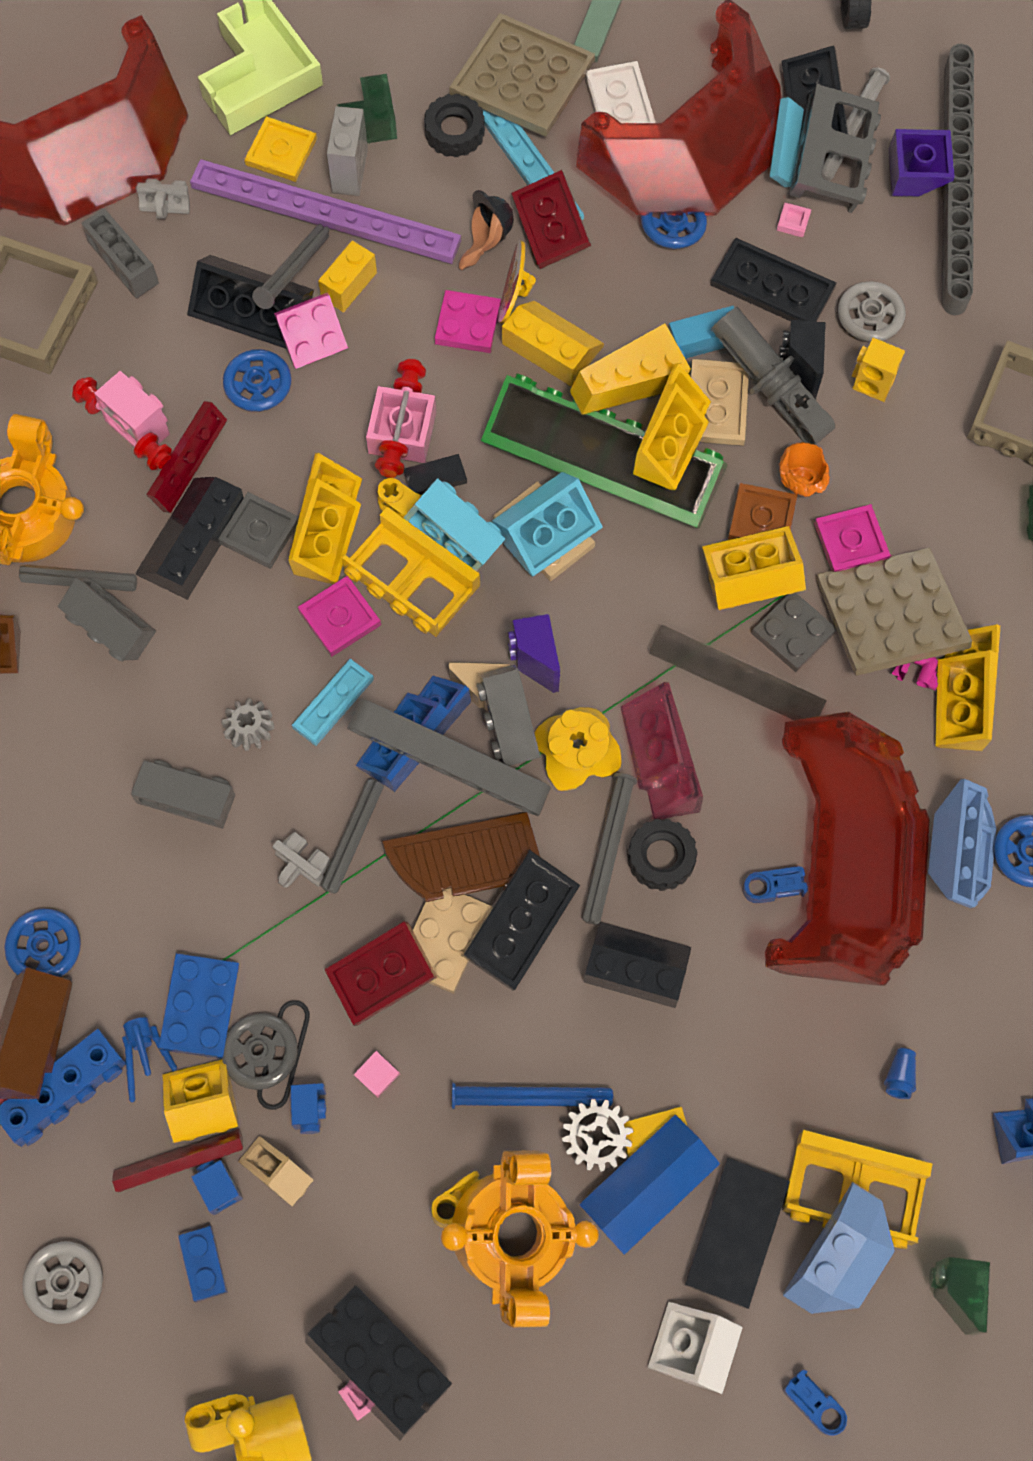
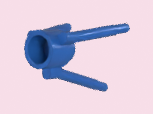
M146 1017L133 1019L123 1025L126 1036L122 1037L125 1046L129 1101L132 1103L135 1102L132 1047L133 1050H138L145 1075L150 1076L151 1069L145 1048L152 1045L151 1040L155 1042L158 1049L160 1043L157 1027H150ZM159 1050L171 1070L176 1071L177 1066L169 1051Z

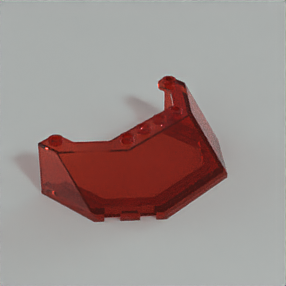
M725 0L720 4L715 14L716 21L720 25L717 39L711 44L710 52L713 54L717 53V56L712 60L711 66L719 74L662 123H621L609 113L595 112L581 123L576 167L637 215H649V212H666L667 215H683V213L688 215V212H705V215H717L771 166L779 106L782 99L781 87L750 14L732 0Z
M142 15L127 21L122 26V36L128 49L116 78L16 124L0 121V210L5 208L17 211L18 215L34 219L42 217L53 220L55 224L66 226L136 193L138 183H145L147 179H157L158 181L165 179L168 171L167 165L171 156L175 153L180 140L181 129L183 125H186L189 115L156 38Z
M849 711L785 722L784 735L782 737L783 748L791 757L801 762L816 800L815 813L813 815L814 831L811 844V871L808 878L809 897L806 905L807 921L789 941L782 938H775L769 941L765 949V967L784 975L885 986L891 979L889 976L891 971L900 968L910 956L908 953L909 949L912 946L919 945L923 940L930 819L926 809H920L915 795L919 790L911 770L905 771L900 758L904 754L901 743Z

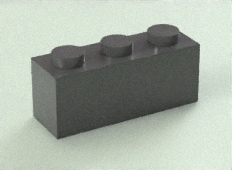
M76 577L57 606L66 614L65 618L69 622L83 627L88 631L87 636L91 640L104 644L110 649L108 651L109 654L119 661L138 660L156 632L155 629L91 578Z
M514 664L479 674L481 683H477L476 687L480 701L486 700L489 712L484 713V719L488 731H494L496 741L491 742L495 760L501 759L503 764L511 766L541 758L519 669Z
M154 760L153 763L143 761L131 792L137 804L221 829L224 828L235 798L233 788L228 781L218 777H212V780L200 777V773L184 768L183 771L172 769L170 764L161 760Z

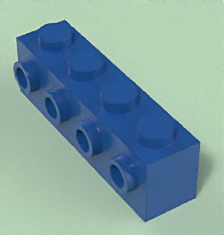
M96 1029L54 1062L52 1073L44 1074L39 1099H7L0 1105V1125L15 1144L20 1147L25 1144L29 1146L42 1137V1130L51 1123L55 1125L63 1121L70 1114L69 1109L78 1102L82 1104L92 1098L96 1093L95 1089L104 1081L109 1083L116 1079L122 1073L121 1068L126 1065V1062L99 1029Z

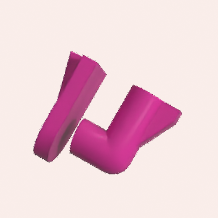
M932 657L914 662L922 666L916 682L917 685L936 690L938 686L936 676L937 658ZM910 663L899 665L894 669L892 674L898 676L897 680L903 681Z

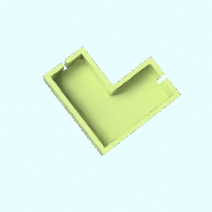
M243 0L247 22L245 24L243 22L241 6L238 3L217 13L221 35L236 56L198 76L203 99L213 113L217 114V118L229 135L238 132L323 85L319 62L272 0Z

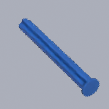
M452 1083V1109H455V1105L579 1106L580 1103H583L585 1106H591V1099H595L598 1106H602L605 1100H609V1107L613 1104V1090L611 1088L455 1086V1083Z

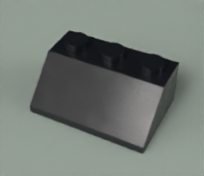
M600 922L586 968L584 983L676 1008L692 947Z

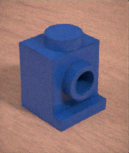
M323 1083L291 1085L292 1126L295 1130L300 1129V1134L320 1133L321 1119H326V1100L320 1099V1095H326V1087Z

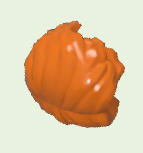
M797 442L785 449L780 458V463H778L783 485L796 495L809 497L815 492H824L829 484L830 476L829 466L824 459L822 448L815 444Z

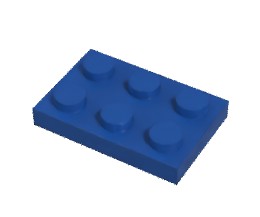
M176 953L159 1050L222 1059L239 963Z

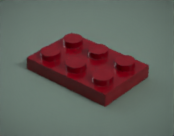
M562 170L511 193L540 269L592 246Z
M406 921L325 969L354 1026H358L438 978L412 928Z

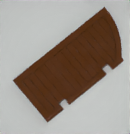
M528 812L382 841L385 855L396 874L412 891L424 898L425 902L444 899L442 890L450 888L452 896L455 897L503 887L528 850H531L540 857Z

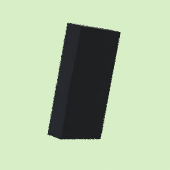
M459 454L404 469V477L408 488L420 495H423L437 478L441 482L449 483L452 487L467 483V477Z

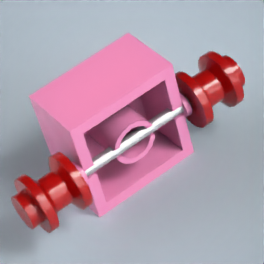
M406 359L398 364L397 371L402 376L395 379L394 389L380 386L377 388L366 441L368 454L383 456L376 460L375 467L380 471L381 475L388 478H395L397 475L404 473L405 466L400 462L401 459L425 463L436 416V400L434 395L422 394L423 386L418 380L425 377L426 368L416 359Z
M121 371L115 374L98 390L96 389L97 381L93 377L79 379L73 386L72 398L77 403L85 401V410L89 414H96L101 411L105 421L134 447V454L138 458H148L147 466L151 470L162 469L171 459L172 449L167 444L158 445L170 434L166 424L168 419L162 413L163 405L159 399L153 394L148 396L137 379L133 376L128 378Z

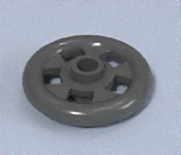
M259 1013L242 1018L231 1027L226 1037L222 1062L227 1066L229 1077L238 1085L253 1090L267 1089L279 1084L289 1075L296 1062L298 1048L295 1034L284 1020L271 1014ZM265 1026L276 1031L272 1040L265 1035H261ZM249 1030L253 1037L248 1039L245 1045H242L238 1039L244 1032ZM262 1045L264 1047L263 1053L259 1056L254 1055L255 1047ZM275 1047H285L282 1061L273 1060L276 1053ZM243 1053L248 1065L240 1069L235 1061V1057ZM268 1065L269 1074L256 1077L255 1068Z

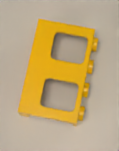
M386 507L380 514L381 523L350 558L346 555L342 557L344 573L356 583L360 581L366 585L369 593L375 598H383L389 602L392 610L398 615H406L412 619L413 624L425 634L429 632L437 637L479 588L480 573L389 507ZM381 545L389 546L408 561L407 565L388 586L362 567ZM427 578L434 579L454 595L452 600L434 620L408 601Z
M806 1130L799 1134L789 1178L790 1183L783 1206V1212L790 1213V1219L803 1223H809L810 1219L821 1221L824 1228L832 1214L799 1206L805 1169L808 1165H815L838 1171L842 1174L843 1183L838 1205L852 1182L869 1191V1186L872 1182L904 1189L907 1192V1200L900 1232L890 1230L893 1246L907 1249L908 1245L912 1246L918 1243V1237H915L925 1182L931 1175L932 1163Z

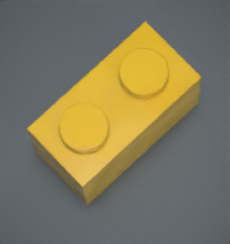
M352 240L318 280L320 295L328 293L333 306L344 313L376 275L375 254Z

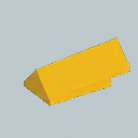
M675 363L637 451L633 475L670 490H676L709 423L704 415L711 403L710 399L680 363Z
M315 453L288 561L293 575L335 584L338 582L343 566L342 557L347 553L361 507V503L356 501L362 478L320 453Z
M996 624L968 630L972 639L971 648L945 654V658L938 659L936 747L982 751L992 740L1000 625Z

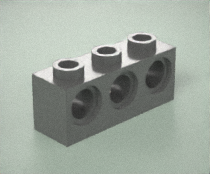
M105 208L81 222L88 243L135 298H138L159 284L154 265Z

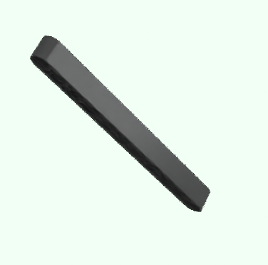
M956 44L950 49L944 69V130H951L955 178L952 182L943 185L942 307L945 312L951 315L964 313L973 293L974 52L966 44Z

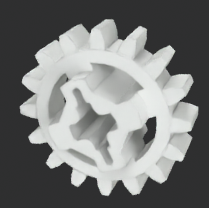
M591 1099L590 1108H586L583 1103H580V1114L572 1111L569 1113V1116L574 1121L572 1124L564 1123L563 1128L569 1130L570 1135L563 1137L562 1140L563 1142H571L572 1146L566 1152L568 1155L576 1152L578 1157L575 1163L577 1165L585 1160L587 1161V1170H591L594 1164H598L600 1171H604L606 1162H610L613 1167H616L617 1160L615 1157L620 1156L624 1159L627 1157L623 1147L632 1146L633 1142L626 1139V1135L633 1133V1128H625L624 1123L629 1120V1116L619 1117L618 1113L621 1108L619 1105L611 1110L609 1109V1100H605L602 1106H598L596 1100ZM597 1113L596 1120L589 1125L579 1123L586 1115ZM609 1116L617 1123L620 1134L611 1131L607 1124ZM597 1126L603 1127L602 1133L606 1134L607 1137L613 1138V1140L608 1138L601 1139L599 1144L593 1142L594 1137L587 1132H583V1130L595 1131ZM576 1135L584 1138L588 1145L587 1154L578 1145ZM607 1145L616 1146V1149L609 1155L598 1157L600 1149Z

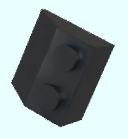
M791 320L788 331H783L782 345L779 346L778 356L785 360L792 355L794 360L789 368L794 372V375H799L802 378L800 382L816 400L824 374L826 322Z

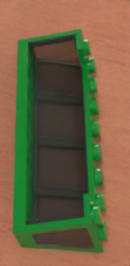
M516 373L515 378L506 375L482 436V442L556 472H564L579 478L581 482L698 529L700 528L728 466L723 461L724 456L708 448H705L704 452L696 450L676 490L667 489L633 475L637 451L646 432L641 430L643 424L628 418L625 423L615 419L616 414L606 409L599 410V413L595 411L582 415L574 399L570 402L562 398L564 393L547 387L546 392L536 388L537 382Z

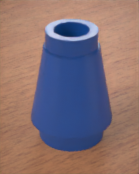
M907 1048L897 1049L884 1081L886 1093L894 1098L910 1099L912 1093L916 1091V1053L913 1050Z

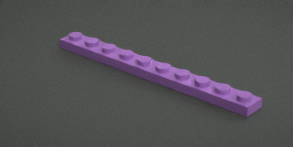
M200 159L190 181L191 187L197 190L313 224H322L324 227L327 226L337 231L450 264L453 263L461 243V235L202 159Z

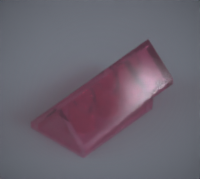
M663 682L621 706L639 789L648 792L653 819L660 820L700 813L703 801V793L669 682Z

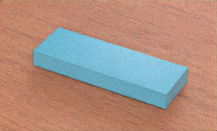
M789 97L783 98L780 101L770 177L785 188L791 187L804 109Z
M349 659L292 724V728L313 745L317 746L372 683L374 676L352 659Z

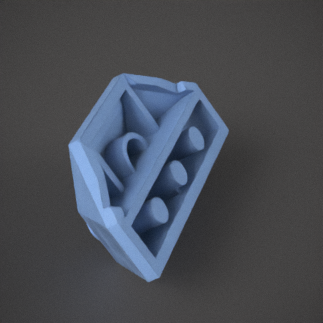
M961 779L934 814L928 874L948 900L974 908L991 888L997 828L992 808L987 800L989 797L987 788L969 780Z
M852 1182L783 1292V1296L811 1314L859 1308L895 1252L882 1200Z

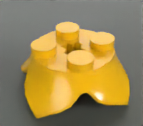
M579 707L567 710L562 715L548 718L535 730L539 752L546 756L548 778L558 791L576 789L583 785L591 775L601 778L608 777L621 769L620 747L610 732L608 719L597 709ZM580 739L586 746L580 745L579 749L574 748L573 740Z

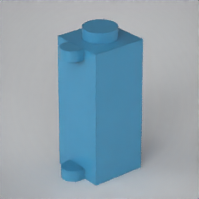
M734 305L669 323L668 329L685 359L726 348L711 331V328L728 312L734 309Z

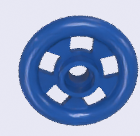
M665 192L652 197L645 204L641 213V224L646 235L658 245L671 249L689 247L701 239L706 231L707 216L700 203L691 196L680 192ZM669 203L681 204V207H679V206H670V207H669ZM656 209L663 212L660 219L652 216ZM694 214L696 222H688L687 215ZM660 226H662V228L669 233L664 235L660 233L657 229ZM686 229L689 233L688 235L680 237L677 234Z
M254 349L245 351L230 361L223 375V388L230 401L239 408L248 411H265L277 406L285 399L291 387L292 377L288 365L279 355L268 350ZM263 361V367H251L250 362ZM277 369L280 378L272 380L269 371ZM237 371L245 373L243 382L234 380ZM257 379L262 380L260 383H253ZM272 388L275 392L265 398L262 393ZM244 389L253 394L250 399L241 395Z
M1032 815L1019 816L1008 821L999 830L994 843V855L1000 870L1013 882L1026 887H1033V875H1030L1029 867H1033V857L1026 854V848L1033 849V836L1031 835L1033 832ZM1016 831L1023 836L1017 845L1009 839ZM1012 853L1016 854L1017 859L1021 863L1016 867L1012 865L1008 858V855Z
M54 909L33 910L17 919L9 929L4 946L5 957L8 965L16 975H19L27 967L25 963L31 956L34 960L40 962L36 970L62 977L73 967L79 956L81 947L80 934L75 923L64 913ZM47 921L48 930L35 932L34 923ZM63 929L68 941L59 944L58 938L54 934ZM20 936L29 937L26 950L17 949ZM42 942H48L49 944L45 951H39L38 949ZM59 952L64 958L56 966L52 967L48 960H51Z

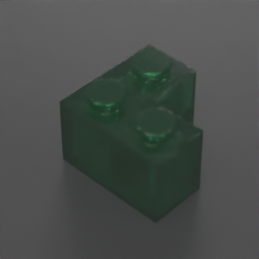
M387 74L360 77L362 101L337 104V106L364 110L367 144L397 139L396 118Z

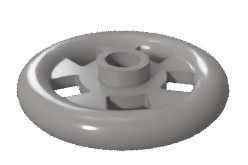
M866 281L851 286L842 295L838 304V316L844 329L855 338L871 342L872 338L881 341L887 340L901 329L905 321L906 311L902 298L894 289L880 282ZM866 293L869 298L859 302L857 296ZM884 296L890 303L884 306L883 302L878 298ZM857 309L858 318L852 319L849 310ZM886 314L894 317L890 325L882 322ZM864 323L867 325H875L876 330L872 331L863 329Z
M70 1241L52 1243L38 1251L26 1267L22 1283L25 1301L30 1310L46 1322L54 1324L74 1322L85 1316L98 1301L103 1285L102 1269L96 1256L85 1246ZM57 1256L61 1265L48 1272L44 1264ZM75 1257L86 1266L80 1274L69 1266ZM63 1276L68 1277V1286L65 1289H60L58 1286L59 1279ZM46 1280L48 1294L38 1296L36 1282ZM80 1282L89 1284L88 1291L83 1299L75 1296ZM54 1299H67V1309H53Z

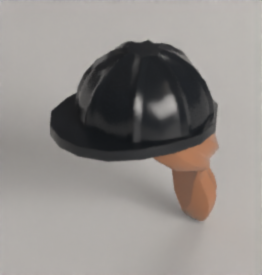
M476 190L473 193L472 197L475 207L472 217L473 245L459 262L460 270L476 264L485 251L494 248L500 241L505 240L507 234L511 231L514 223L513 210L509 203L501 197L488 196L482 190Z

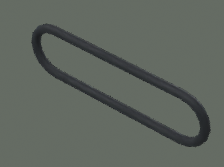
M300 1001L286 1002L278 1013V1017L282 1019L286 1008L297 1005L304 1010L305 1020L297 1046L296 1062L290 1072L282 1101L276 1105H269L262 1098V1090H257L259 1103L268 1110L281 1108L289 1098L310 1019L308 1007ZM275 1030L273 1031L272 1039L276 1034ZM268 1065L263 1068L262 1076L267 1075Z

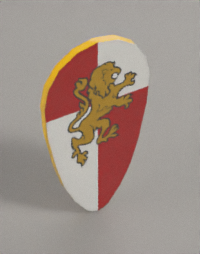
M521 240L516 245L501 299L498 321L502 324L509 318L517 296L527 297L536 282L534 276L524 271L525 243Z

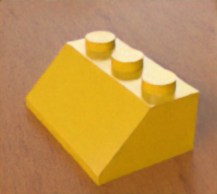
M536 301L519 305L502 325L503 345L571 387L579 371L588 367L604 346V343Z
M789 526L702 546L718 610L806 590L803 561Z

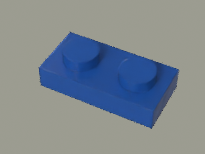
M208 1226L179 1235L193 1301L199 1302L228 1293L212 1227Z

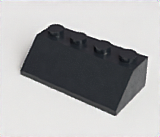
M208 255L197 261L187 315L286 348L274 313L312 299L314 289L290 281L277 295L274 305L269 309H262L255 304L252 294L256 288L262 287L272 275Z
M218 477L194 478L137 569L136 575L188 600L221 546L218 538L244 499L242 489Z

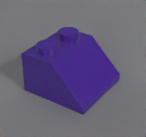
M895 129L889 146L892 196H921L954 180L951 130Z
M549 614L513 620V631L508 632L510 660H516L519 671L553 693L559 692L560 666Z

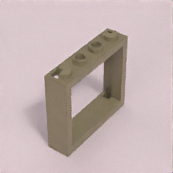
M0 236V275L11 257L74 279L38 350L0 337L1 358L51 374L98 284L93 267Z
M1007 340L967 439L973 440L980 446H988L999 450L1006 456L1028 461L1033 465L1032 441L983 423L1005 367L1033 377V350Z

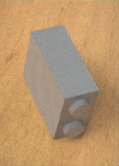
M336 106L327 150L332 193L360 196L368 152L364 110Z

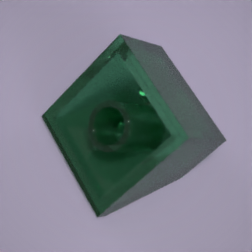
M947 1257L935 1262V1267L930 1269L929 1286L934 1288L935 1299L965 1335L974 1336L987 1333L990 1262Z

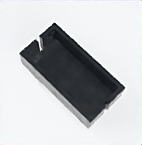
M356 1285L334 1306L332 1314L328 1312L306 1335L305 1343L399 1441L406 1436L452 1385L441 1371Z

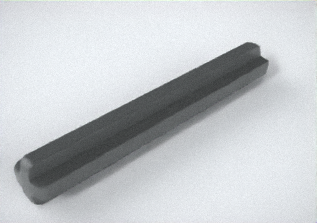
M22 565L19 569V579L24 583L71 586L77 577L91 578L102 588L108 590L133 592L137 587L136 575L129 573Z
M368 779L363 787L321 883V887L327 892L336 894L342 884L383 790V785L377 780Z

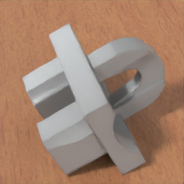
M147 179L145 183L137 184L136 189L139 196L140 211L156 212V218L166 219L168 213L189 214L190 201L188 186L185 181L175 180L172 185L161 184L157 179Z
M293 832L283 843L277 840L272 846L276 850L275 855L288 864L278 878V883L286 888L300 874L317 887H320L324 878L323 874L330 864L329 857L316 849L307 861L302 858L300 854L307 847L308 843L296 832Z

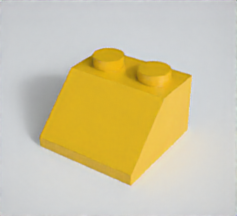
M222 1059L162 1074L164 1114L174 1143L184 1140L190 1141L200 1136L216 1132L222 1133L231 1128L238 1127L232 1084L227 1066L222 1062Z

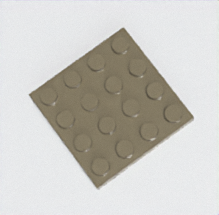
M499 13L450 85L449 94H461L462 96L470 97L482 109L546 137L584 79L587 70L593 65L595 53Z
M930 548L892 556L889 559L839 572L829 571L817 574L816 582L855 676L971 648L972 639Z

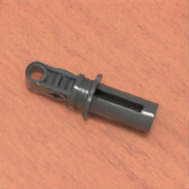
M738 307L728 312L711 328L715 336L753 380L755 386L750 390V393L753 395L762 391L768 397L767 402L769 405H774L804 443L816 445L835 429V422L830 414L819 405L812 394L800 382L802 378L799 375H794V372L789 368L794 360L792 355L785 360L780 358Z

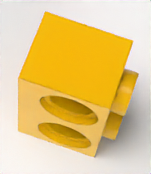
M872 338L869 347L863 346L856 360L857 364L851 376L856 378L853 390L885 402L896 378L905 350Z

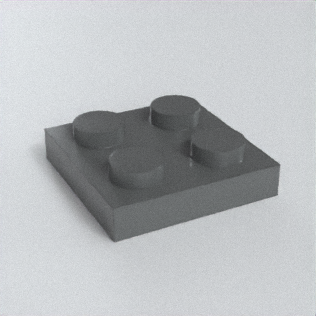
M247 492L218 540L221 545L271 569L296 529L299 516Z
M795 592L788 594L752 630V635L794 672H797L837 630L832 623Z

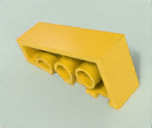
M664 323L580 370L570 393L583 415L662 394L675 363H680L687 373L690 372L691 368L667 325Z

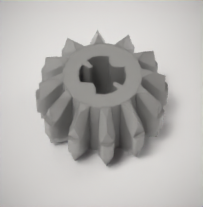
M250 698L246 700L243 706H241L239 701H235L236 710L226 708L225 713L228 718L223 719L221 723L223 728L226 729L223 733L225 738L232 739L231 743L235 748L243 743L244 750L249 751L251 744L255 743V746L260 749L262 747L260 739L270 741L271 736L268 731L274 729V722L270 721L272 718L271 711L264 710L265 707L261 701L254 706Z

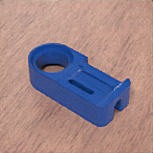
M797 866L752 873L744 882L743 894L752 903L775 901L776 897L796 896L799 893L804 897L808 891L807 883L804 882V868ZM754 880L762 881L766 886V893L761 896L752 894L749 890V883Z
M807 1370L799 1371L783 1388L784 1394L821 1433L825 1435H838L843 1432L847 1425V1415L844 1409L831 1395L825 1397L824 1392L808 1376H805L808 1372ZM827 1409H834L840 1416V1423L834 1430H829L822 1424L821 1416Z

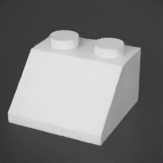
M668 1302L648 1368L722 1394L743 1327L718 1315Z

